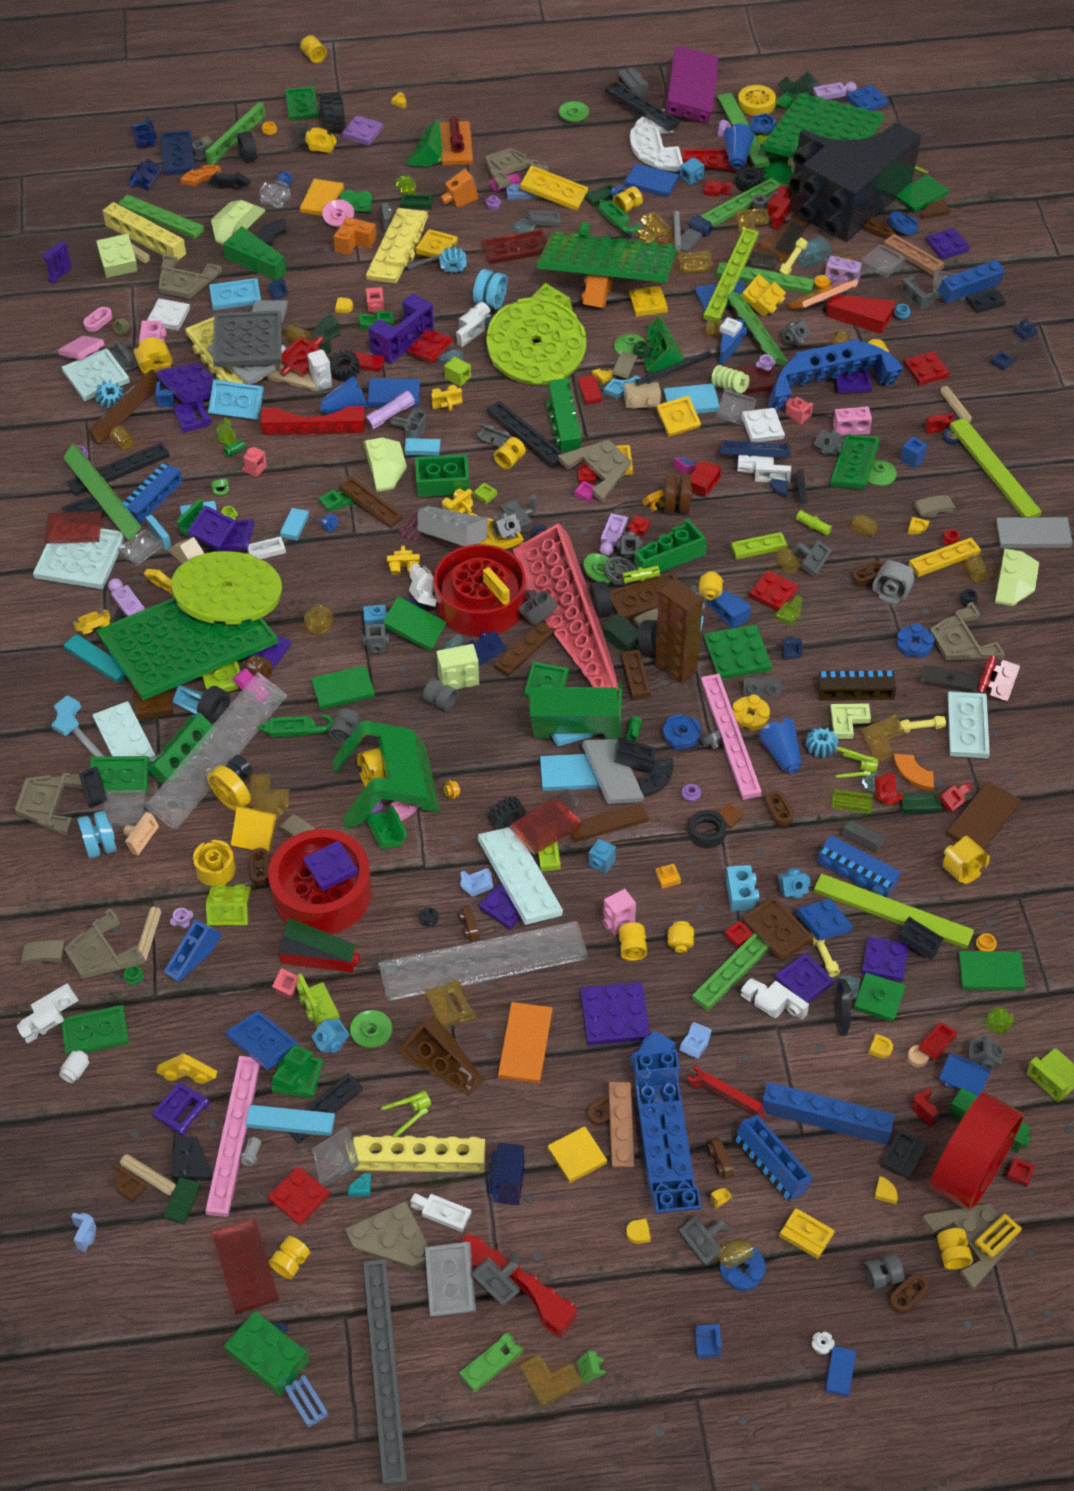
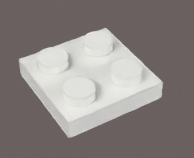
M158 299L147 321L162 320L163 327L179 331L190 310V305Z
M775 408L742 412L741 417L751 442L784 438L785 434Z

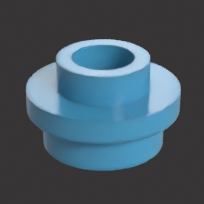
M899 304L894 310V315L899 319H906L911 313L909 306L905 304Z

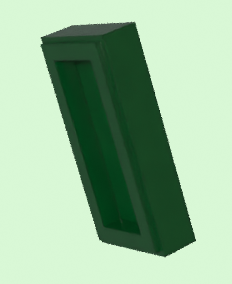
M610 183L586 193L585 200L592 207L599 205L600 200L609 201L613 199L610 191L615 187Z
M402 194L400 207L403 209L432 210L433 195Z
M939 792L902 794L903 799L900 800L902 814L941 812L942 810L941 801L938 798L940 796Z
M179 1178L165 1211V1220L186 1225L201 1188L200 1182Z

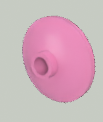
M333 200L326 204L323 209L325 222L333 227H340L346 217H354L352 205L345 200Z

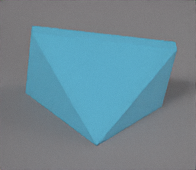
M179 685L173 703L197 714V705L203 692Z

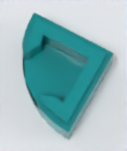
M371 1173L362 1174L350 1185L348 1190L349 1197L371 1196Z

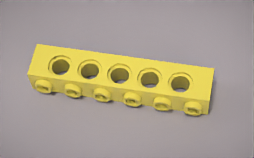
M114 202L103 210L105 225L123 235L128 234L130 239L162 256L163 254L176 256L179 260L186 255L183 238Z
M362 1135L354 1137L353 1168L354 1171L485 1173V1139L478 1137L460 1139L453 1136L448 1138H436L434 1136L425 1138L405 1136L398 1138L389 1135L382 1137ZM375 1150L381 1151L378 1154L372 1153ZM395 1151H402L400 1154H394ZM417 1151H423V1152H424L423 1154H420V1155L415 1154ZM440 1151L446 1152V1153L443 1154V1155H438V1154H437V1153L440 1152ZM460 1152H467L466 1155H459Z

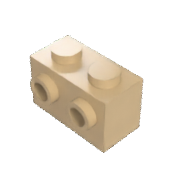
M658 382L645 383L637 386L635 383H625L624 401L626 408L637 409L646 407L652 409L660 405L661 390Z

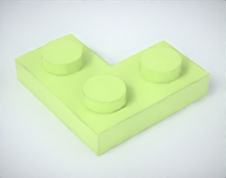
M831 704L832 728L838 739H853L852 723H870L869 704Z

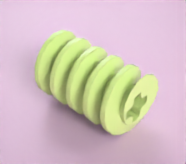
M718 365L713 370L712 382L717 387L743 393L748 388L749 376L745 375L742 371Z

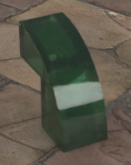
M809 71L802 75L795 83L786 76L777 84L784 94L797 98L800 93L810 95L813 93V87L821 86Z
M332 314L324 317L317 324L314 333L315 339L319 335L324 339L318 345V348L324 350L326 355L331 353L330 340L341 336L340 323Z

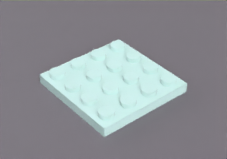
M57 522L35 568L34 578L103 589L126 537L121 531Z

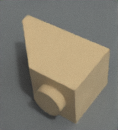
M195 537L181 540L168 549L182 564L194 556L204 554Z

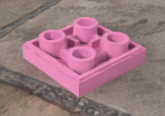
M81 336L58 349L59 355L66 356L67 358L84 360L88 354L98 352L99 348L105 344L103 339Z

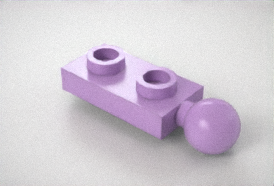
M842 82L813 87V94L815 97H822L825 100L846 96V93L855 91L857 86L854 82H848L845 86H843Z
M610 514L601 536L602 544L599 550L602 555L610 556L613 553V546L617 547V539H621V535H623L628 523V517Z
M116 578L109 581L108 588L112 592V598L127 617L145 610L128 585L123 587L121 580Z

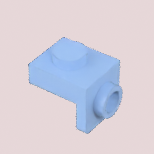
M487 868L472 875L467 874L465 871L461 872V888L472 897L493 889L491 872Z
M693 1022L689 1034L681 1043L679 1050L699 1059L708 1046L712 1030Z
M73 1213V1223L75 1226L80 1227L74 1242L78 1250L86 1252L88 1246L94 1242L97 1228L94 1219L90 1215Z

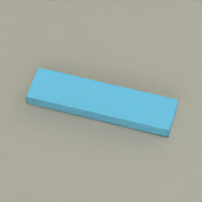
M250 1105L246 1128L332 1136L335 1113Z

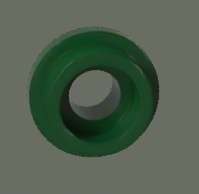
M638 341L634 344L633 352L635 355L645 357L649 354L650 347L645 341Z

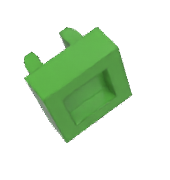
M588 1351L577 1360L581 1383H589L594 1378H600L606 1373L605 1370H600L599 1368L603 1359L597 1357L596 1351Z

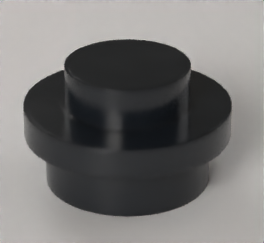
M972 589L964 590L960 594V602L966 606L971 602L975 605L978 602L976 591Z
M426 907L420 912L419 921L424 926H434L439 921V913L432 907Z

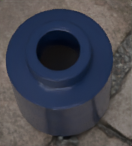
M699 215L692 217L689 222L690 229L701 233L702 236L708 237L713 231L714 226L711 222Z

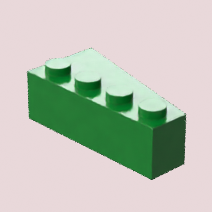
M243 226L223 243L225 259L273 280H278L286 272L284 256Z
M569 378L549 380V400H546L547 410H550V422L554 423L552 424L553 434L557 435L555 436L556 446H559L560 451L563 453L581 448V433L578 419H576L575 405H573Z
M688 518L680 527L677 525L672 528V532L659 536L658 541L650 542L634 552L635 568L638 570L640 567L644 569L658 565V571L663 572L706 555V537Z

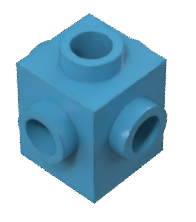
M791 868L786 873L778 874L780 893L783 896L800 898L803 897V894L809 893V875H806L799 868Z
M325 1019L317 1027L312 1035V1039L321 1052L334 1053L342 1048V1044L350 1034L340 1020Z

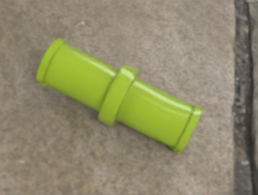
M800 510L797 514L796 520L809 526L811 530L815 529L825 536H828L832 530L831 525L819 520L817 516L813 517L803 510Z
M658 565L644 569L640 567L638 570L623 572L624 584L639 580L643 582L648 578L660 577Z

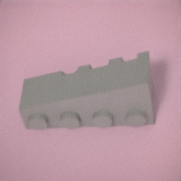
M426 506L418 510V531L462 546L479 544L480 541L487 539V518Z

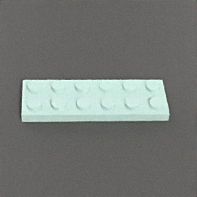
M515 826L478 834V841L525 925L562 916L563 909Z

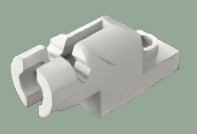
M479 302L474 308H471L459 318V330L456 333L457 345L463 347L485 331L484 321L491 316L488 314L491 311L485 303Z
M738 455L737 471L755 474L756 482H771L772 478L787 480L790 483L791 466L774 465V456L752 455L749 457L748 455Z
M415 563L409 570V575L412 579L409 591L418 602L435 607L437 599L433 595L434 577L426 566L423 565L420 568V565Z
M751 978L741 990L743 992L741 996L748 1002L755 1000L754 1006L760 1008L771 1017L777 1018L785 1009L792 1016H797L801 1020L808 1013L809 1004L777 981L768 988V986Z
M68 983L31 1004L34 1013L17 1025L21 1036L25 1038L27 1044L37 1039L39 1033L44 1035L48 1030L63 1022L64 1018L60 1011L79 1001Z

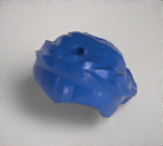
M767 113L754 115L753 120L750 122L751 129L761 135L771 133L777 125L775 118Z

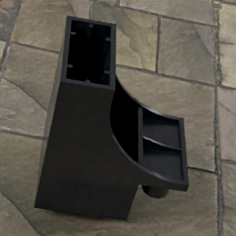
M896 122L877 135L856 140L826 138L802 129L799 133L797 151L792 155V160L795 164L794 175L789 179L790 188L799 194L796 214L798 213L803 221L810 222L825 230L828 235L835 236L847 243L864 228L871 217L875 218L896 200L897 195L912 183L921 135Z

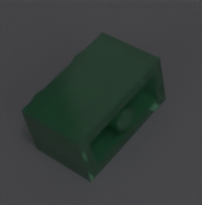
M618 613L602 624L605 639L620 652L639 649V628L632 625L627 618L622 617Z

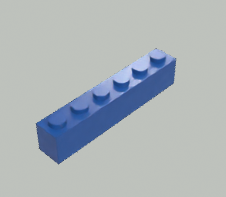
M767 1082L762 1102L765 1114L888 1145L895 1114L771 1082Z

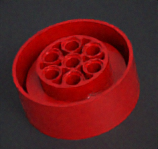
M474 544L452 551L440 561L434 573L435 598L437 599L435 606L439 618L445 621V625L451 630L471 637L493 636L512 628L522 617L519 610L521 605L526 602V575L523 565L512 553L493 545ZM489 567L509 589V603L503 605L483 582L484 569Z
M330 829L304 831L281 844L271 858L268 878L272 901L276 913L285 924H287L288 919H293L328 934H333L355 924L368 909L372 898L369 859L363 847L349 835ZM340 841L357 867L358 874L322 891L304 864L303 857Z
M985 1091L981 1092L964 1115L945 1148L932 1176L930 1188L966 1210L972 1211L986 1192L1008 1154L1023 1122L1024 1113Z

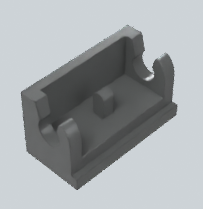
M915 276L902 279L900 292L919 310L935 303V300L931 299L934 296L933 293L926 294L917 286L916 282H911L917 279Z

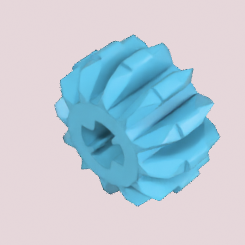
M448 247V250H443L439 257L440 266L445 272L458 273V271H463L467 264L465 252L462 249H456V247L453 249Z
M109 380L107 384L106 381H102V385L98 384L95 391V396H97L96 402H101V407L107 405V409H110V406H113L124 395L122 393L123 388L118 387V382L112 384V380Z
M821 726L818 730L813 728L811 733H808L806 736L805 746L809 754H814L815 758L821 756L823 759L825 756L831 757L837 750L838 737L835 736V731L829 732V728L822 729Z

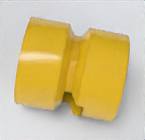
M309 35L302 40L301 50L312 62L319 63L325 59L327 49L315 36Z
M632 186L624 190V192L615 195L613 202L627 213L642 205L643 198L640 191Z
M510 437L494 453V459L503 469H511L525 455L526 448L519 439Z
M635 922L622 925L619 928L621 957L628 961H637L645 958L647 955L645 927Z
M951 1228L937 1235L939 1248L943 1251L941 1256L946 1269H962L973 1263L971 1250L967 1247L969 1242L964 1229Z
M287 1236L280 1245L281 1251H276L268 1263L279 1275L286 1279H292L299 1270L298 1264L305 1262L310 1255V1250L297 1238Z

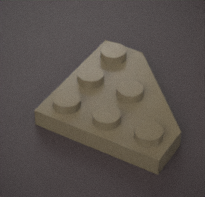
M406 1201L345 1228L346 1235L356 1252L375 1255V1258L386 1259V1261L391 1263L394 1261L413 1270L426 1264L425 1247L429 1246Z

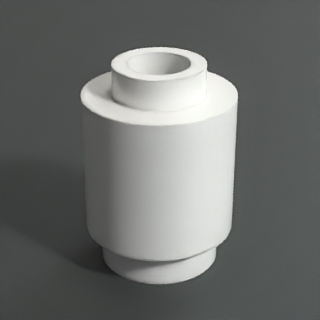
M79 1050L77 1052L72 1051L60 1068V1077L69 1083H74L89 1065L88 1056Z

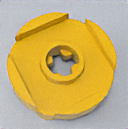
M311 128L305 136V141L311 151L332 153L336 144L334 135L331 134L330 136L327 134V130L322 128Z
M102 610V614H98L95 611L79 617L78 623L76 621L73 622L75 630L82 631V634L92 632L95 627L108 626L111 619L108 610Z
M753 694L740 698L733 704L732 711L738 727L742 729L746 727L751 731L763 728L768 723L770 708L758 695ZM749 711H752V712H754V715L747 714V713H748Z

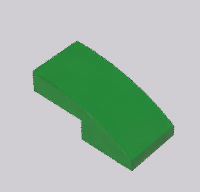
M376 310L375 315L359 313V329L369 330L368 328L379 319L392 326L394 324L393 312Z
M334 489L319 497V500L328 511L341 509L355 503L342 491L336 493Z
M294 1045L283 1058V1065L272 1077V1083L291 1091L307 1068L313 1052Z

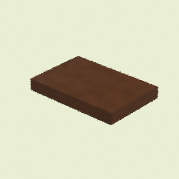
M775 896L742 917L744 923L781 962L811 943L814 938Z

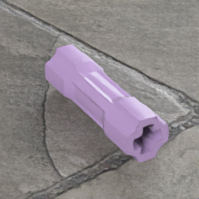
M409 391L403 392L385 406L366 415L365 421L372 430L377 428L393 415L414 405V398Z

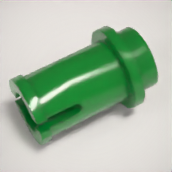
M581 222L577 234L585 237L589 235L590 224L588 222Z
M238 439L230 445L226 444L223 448V453L226 457H233L235 453L245 449L246 445L242 439Z
M632 716L628 720L629 727L626 739L632 741L634 737L633 741H637L643 722L640 717Z

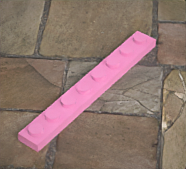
M720 674L701 677V684L721 736L720 738L741 798L745 800L760 797L761 789Z
M239 1056L208 1197L206 1215L229 1217L241 1160L240 1155L242 1154L247 1131V1115L249 1106L253 1103L260 1064L251 1057Z

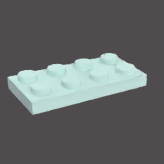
M948 692L950 756L989 758L986 694Z
M128 701L93 714V719L111 756H149L150 761L156 758Z

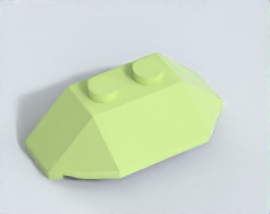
M243 200L229 202L211 220L216 242L223 244L241 226L248 229L265 212V209Z
M386 438L363 441L376 491L394 489L396 483L407 469L400 442Z
M1004 548L995 603L1014 606L1018 601L1033 593L1036 587L1039 562L1023 551Z

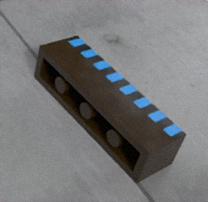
M894 670L821 671L818 673L817 680L819 701L894 700L896 693Z

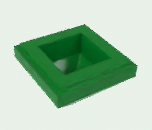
M782 94L776 100L775 105L788 109L794 102V99L787 94Z

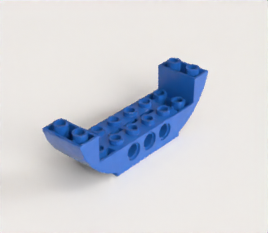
M860 339L798 352L783 368L772 388L768 409L775 408L776 411L783 409L792 394L790 388L797 384L806 385L810 381L816 380V382H820L828 377L837 378L842 374L847 373L851 375L859 370L868 371L873 368L878 385L885 384V386H889L895 383L903 367L889 352L873 344L860 342Z
M677 1050L634 1053L638 1121L648 1191L655 1214L702 1209L699 1188L695 1187L679 1087L680 1067Z

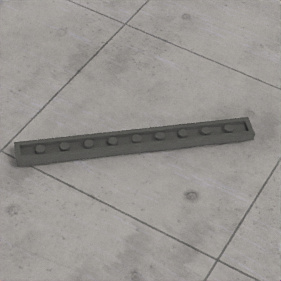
M386 1259L365 1261L363 1265L383 1487L407 1484Z

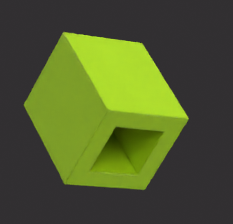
M456 357L452 358L444 366L445 379L459 386H462L471 378V365Z

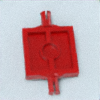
M320 335L314 341L306 340L303 337L298 338L282 353V364L285 367L279 373L283 377L290 371H294L302 377L309 372L308 354L321 350L318 348V345L324 339Z

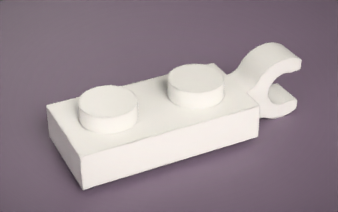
M414 1194L410 1201L412 1203L411 1208L423 1210L422 1217L462 1233L471 1216L470 1209L433 1194L430 1195L429 1199Z

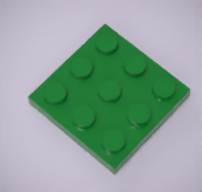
M757 624L703 634V641L715 674H720L721 680L772 671V664Z

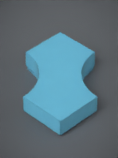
M635 375L628 380L612 379L604 388V393L619 399L624 396L625 383H635V380L640 377Z
M68 695L53 706L58 715L51 724L53 730L64 736L68 735L79 725L75 715L81 708L79 701Z

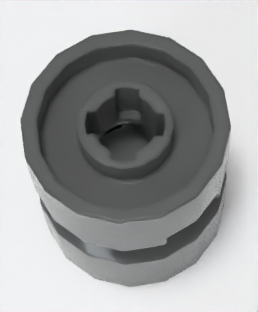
M435 678L428 682L423 692V700L433 705L436 704L437 707L444 711H449L454 706L458 697L457 689L449 685L444 686L443 682Z
M349 709L339 710L328 732L329 737L334 742L344 745L361 722L359 715Z
M895 1253L882 1256L881 1261L876 1258L863 1263L866 1280L873 1291L886 1287L887 1283L893 1285L903 1282L905 1279L902 1264Z

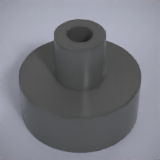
M715 730L700 739L704 745L710 744L712 749L719 747L717 739L721 736L718 730Z

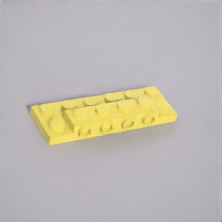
M397 209L366 274L367 280L397 284L404 267L408 264L409 255H412L413 248L418 243L419 235L424 230V225L428 218L427 211Z
M214 317L185 328L187 336L194 343L192 346L196 355L200 354L202 363L204 365L208 364L210 373H215L217 380L245 384L226 366L214 367L213 355L207 348V346L214 343Z

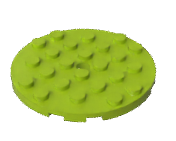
M530 297L519 299L511 305L507 304L492 318L487 331V350L494 365L509 378L524 384L547 385L549 380L567 378L579 367L586 351V333L583 324L579 322L572 310L551 299L541 298L539 300L531 299ZM539 339L541 342L533 344L532 340Z
M219 551L194 556L179 566L172 577L171 590L177 605L192 617L210 623L224 621L226 625L241 624L242 620L251 619L254 621L262 618L278 605L282 592V582L276 570L266 561L248 553Z

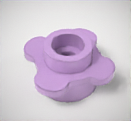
M762 355L759 362L756 363V367L770 371L771 367L776 364V361L770 355Z
M185 908L176 909L173 912V918L170 920L171 925L188 928L193 912Z

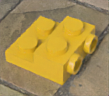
M758 274L740 296L761 316L765 317L768 313L771 315L778 308L775 306L776 304L780 305L784 301V294L786 292L775 282L770 284Z

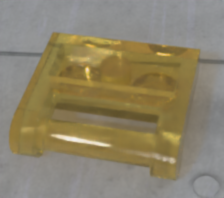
M709 249L693 252L677 251V260L681 273L713 271Z
M453 981L425 992L435 1017L445 1028L462 1021H470L476 1017L474 1010L470 1008L461 990L462 985L460 981ZM449 993L455 994L461 1006V1012H457Z

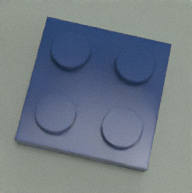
M871 84L848 93L846 99L857 108L863 107L869 111H875L887 106L889 100Z
M831 899L799 907L796 912L818 941L849 933L853 928V925Z

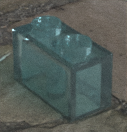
M823 236L807 241V247L805 250H801L795 261L802 269L828 261L832 253V246Z

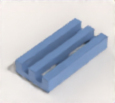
M303 1375L300 1377V1380H295L292 1382V1385H287L284 1388L309 1428L327 1417L328 1412L306 1376ZM303 1384L307 1389L308 1393L310 1394V1396L312 1397L321 1414L318 1415L316 1413L309 1399L305 1395L304 1391L301 1388ZM297 1390L313 1419L310 1420L292 1391Z

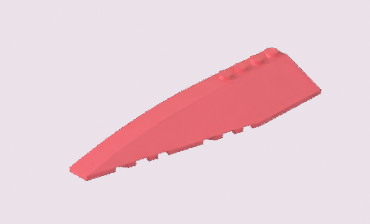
M558 523L513 549L515 557L518 558L525 570L526 590L534 589L537 593L546 590L557 602V609L544 620L549 628L556 629L554 631L555 636L571 655L592 686L616 687L617 691H619L606 640L570 537Z

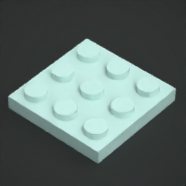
M107 348L87 356L84 360H77L62 367L63 373L84 401L96 397L97 385H102V381H106L107 384L109 380H112V384L118 382V387L130 383L129 377Z

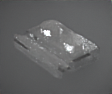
M144 529L133 540H129L119 547L118 551L119 554L130 562H134L137 566L163 547V543Z

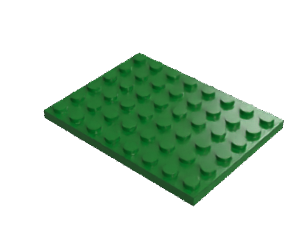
M800 93L764 141L762 150L792 158L793 153L797 151L799 133L802 129L822 137L838 140L868 138L877 133L885 121L886 115L879 111H869L863 107L857 108L851 104H841L835 100L829 101L822 97H813L807 93Z
M557 231L551 234L537 261V268L667 283L677 250L674 244L671 243L660 245L657 242L642 243L641 240H633L632 242L624 238L614 240L610 237L595 238L594 235L579 236L577 233L567 235Z
M175 598L113 622L108 626L96 629L97 636L143 701L278 644V637L263 618L254 621L251 619L242 620L241 624L227 625L224 621L205 622L184 612L177 605Z

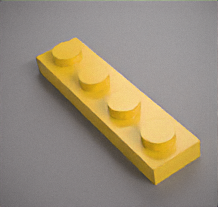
M971 537L909 560V566L917 577L979 555L981 549Z

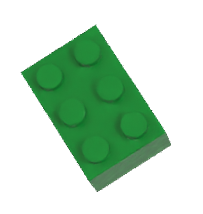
M467 454L415 457L417 497L453 495L459 488L463 491L470 489Z
M256 1311L252 1313L224 1345L228 1357L278 1397L285 1391L284 1387L290 1385L310 1362L307 1351Z

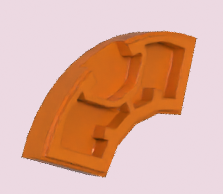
M207 165L195 171L191 170L180 179L181 184L196 187L200 182L208 180L216 172L220 173L221 166Z
M894 754V764L901 776L917 788L933 791V771L920 767L915 761L914 755Z

